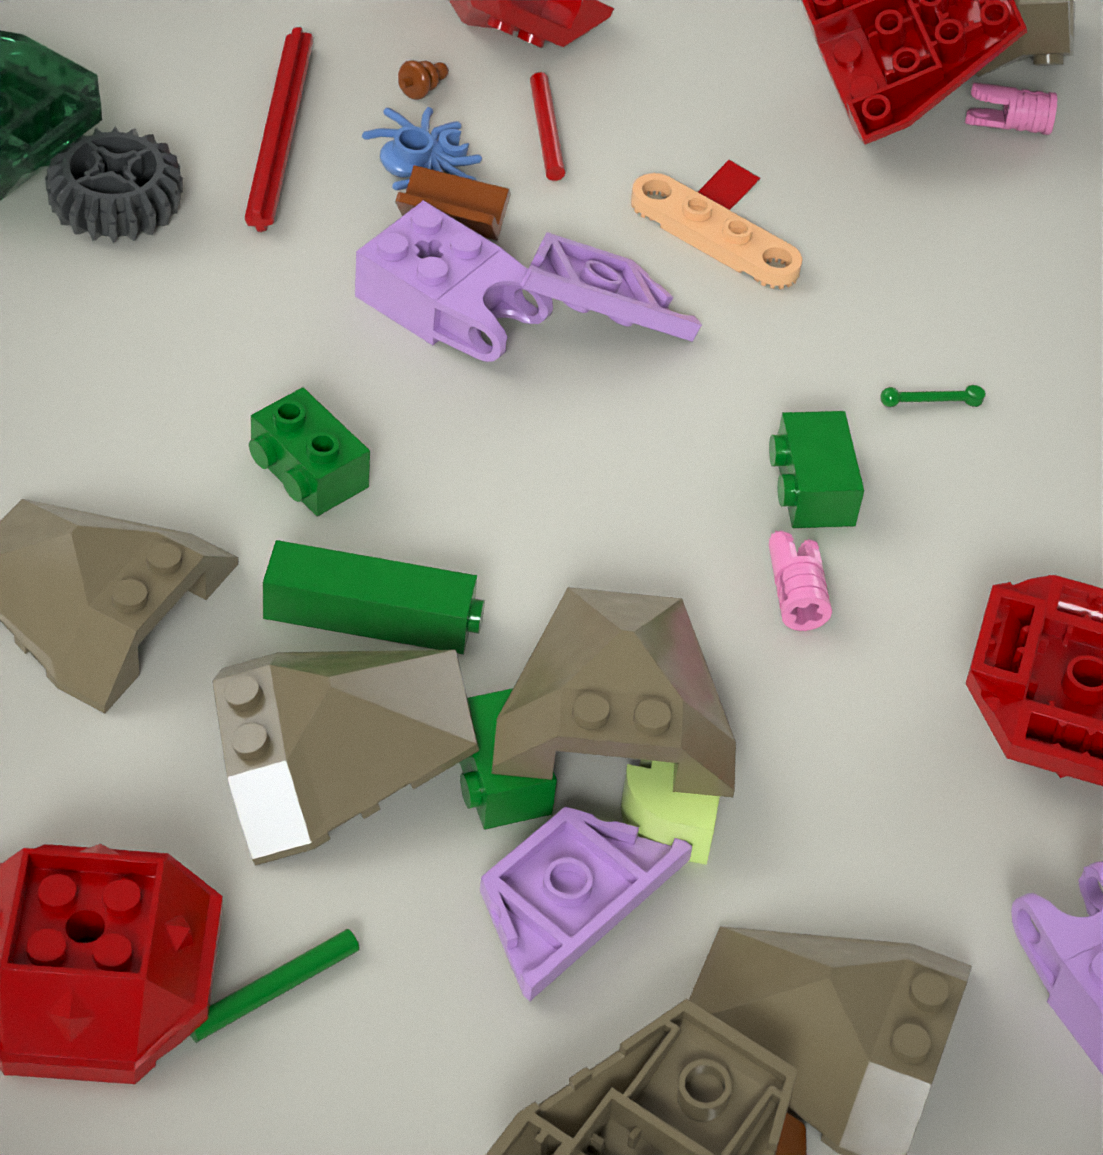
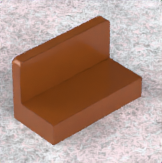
M414 165L406 193L398 192L395 203L403 216L424 200L484 238L498 241L511 193L508 188Z

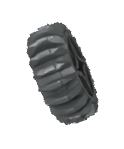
M116 126L112 132L104 133L95 128L93 135L88 137L76 133L74 143H61L60 152L51 155V162L45 176L48 203L51 206L52 213H56L59 217L60 224L72 226L75 235L88 231L93 241L101 236H109L113 244L117 237L128 236L131 240L135 241L136 235L139 232L153 235L156 225L167 226L169 217L178 212L181 193L183 192V177L180 175V165L177 161V156L170 153L168 144L156 143L154 134L140 137L136 128L128 133L119 132Z

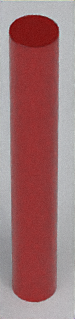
M538 72L530 77V85L546 177L551 181H558L565 176V168L548 76L545 73Z

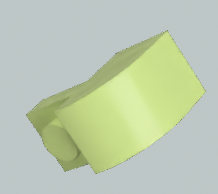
M641 759L639 766L627 764L621 798V814L624 823L639 827L638 837L670 846L673 845L674 838L688 842L692 846L689 862L707 865L720 796L673 792L674 763Z

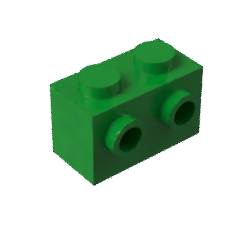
M304 387L251 415L249 450L254 461L262 469L268 468L283 483L289 496L297 502L301 501L317 517L369 488L370 450Z

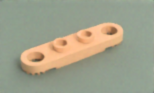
M659 173L645 174L637 178L633 183L631 206L634 208V212L637 214L641 213L640 217L645 218L647 216L649 220L660 223V228L735 271L748 273L754 277L756 282L761 281L762 286L769 284L770 289H774L775 286H778L779 289H784V285L789 288L792 286V282H797L802 265V256L791 244L667 175ZM653 191H656L655 195L661 192V196L664 197L666 195L665 199H652L647 194L649 192L652 195ZM773 258H775V262H778L780 259V264L786 262V267H772L767 264V259L769 262H772Z

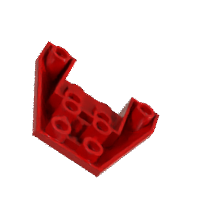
M801 0L821 57L852 128L864 145L910 127L1027 33V27L1014 0Z

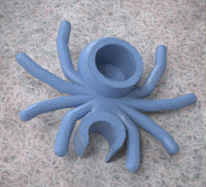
M427 107L422 114L421 128L414 126L396 111L385 108L383 111L384 115L397 122L402 128H378L365 131L362 134V138L365 140L379 137L394 138V140L384 144L380 150V161L389 173L397 177H410L415 165L443 172V169L448 174L476 180L475 177L467 175L455 167L474 165L482 161V157L479 154L467 156L469 143L459 146L461 136L460 122L455 121L438 126L431 131V134L429 133L430 117L433 114L431 107ZM410 179L394 182L392 188L396 191L407 189Z

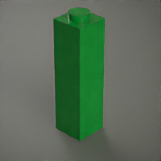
M279 540L275 541L263 579V619L435 650H456V653L463 655L469 632L480 633L485 600L475 598L477 575Z

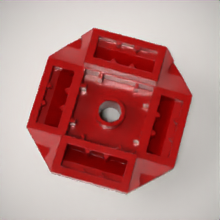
M1057 575L1031 578L1012 585L1011 582L992 585L965 684L1007 759L1055 772L1060 778L1069 776L1103 786V588Z
M101 843L92 847L44 844L37 848H22L12 857L1 863L0 1070L2 1073L10 1076L136 1084L156 1066L158 1059L181 1044L208 1019L223 915V896L169 853L110 849ZM85 938H94V939H96L95 941H92V942H89V943H79V942H77V941H79V940H81V939H85Z

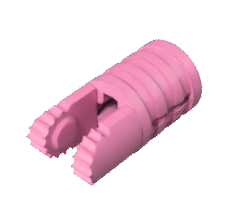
M973 83L972 97L984 102L1003 104V111L987 108H970L966 114V124L1005 130H1025L1031 133L1041 132L1044 135L1051 134L1057 110V93L1034 92L1028 89L1018 90L1016 87Z
M775 531L774 534L771 533V538H769V550L782 621L793 630L808 631L824 625L832 615L818 543L810 539L805 540L798 548V552H796L792 535L784 531Z

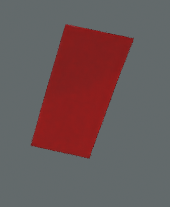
M729 159L698 193L730 210L761 178Z

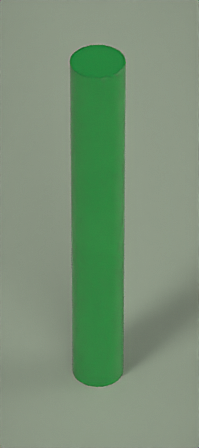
M346 929L210 1005L208 1019L194 1030L190 1035L196 1043L358 952L359 944L356 937L349 929Z

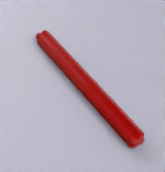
M294 27L292 33L286 35L245 212L247 226L255 227L257 232L266 231L268 225H272L275 221L313 46L312 34L303 32L302 27Z

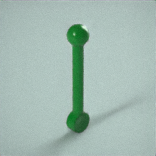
M969 385L965 391L899 392L896 388L888 387L880 394V400L884 406L890 408L895 407L899 402L964 401L969 406L978 407L982 405L986 393L978 385Z

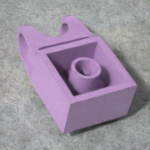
M424 200L356 251L355 297L431 345L441 341L485 362L495 361L506 352L508 337L503 327L497 321V318H512L522 323L540 324L551 315L553 310V301L550 297L528 291L535 298L538 308L524 298L521 283L528 270L525 266L498 245ZM481 331L487 334L493 346L485 343L481 337Z
M1100 861L1085 866L1082 876L1078 880L1086 910L1089 914L1088 917H1075L1063 913L1051 902L1034 893H1027L1015 899L1012 904L1011 913L1018 940L1050 994L1047 1000L1048 1004L1103 1075V892L1098 884L1099 881L1103 887V862Z

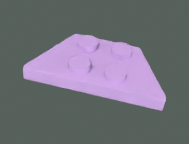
M546 232L521 283L522 289L563 301L568 307L581 313H587L589 310L605 314L614 322L623 326L630 327L634 323L692 342L702 326L694 315H682L671 311L668 306L673 296L661 285L654 282L648 273L633 260Z
M565 806L481 877L480 892L523 996L529 1001L535 998L690 860L692 846L688 842L674 838L673 845L670 846L638 837L639 827L618 821L604 822L597 819L593 814Z

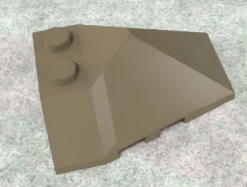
M1014 0L1027 27V33L975 75L981 77L1028 57H1033V65L1036 66L1064 65V56L1074 55L1075 1Z
M21 499L0 521V621L14 635L15 644L25 654L30 652L46 669V677L58 689L105 714L140 675L138 645L187 591L207 600L238 566V557L191 533Z
M567 587L497 718L492 774L552 780L556 751L672 762L674 763L673 792L733 798L735 792L736 741L683 599Z
M456 650L277 652L224 667L212 680L226 775L255 866L319 847L331 839L328 832L358 814H361L363 819L381 810L378 804L380 801L409 784L413 790L479 751Z
M720 926L689 1001L798 1069L787 1113L790 1114L793 1111L822 1133L821 1141L836 1153L841 1155H907L966 988L972 965L910 943Z
M685 999L621 1042L619 1050L590 1070L585 1067L571 1076L569 1084L540 1104L533 1102L518 1112L486 1155H775L798 1069L693 1002Z

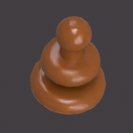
M415 60L405 61L400 66L398 72V84L407 97L414 100L423 99L429 91L437 86L439 80L447 77L449 69L442 62L433 65L426 60L420 62Z

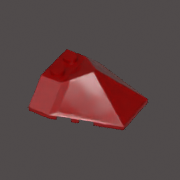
M449 0L462 23L468 26L498 29L510 35L516 31L518 32L517 38L540 48L543 47L545 40L561 47L568 45L610 18L614 8L597 0Z

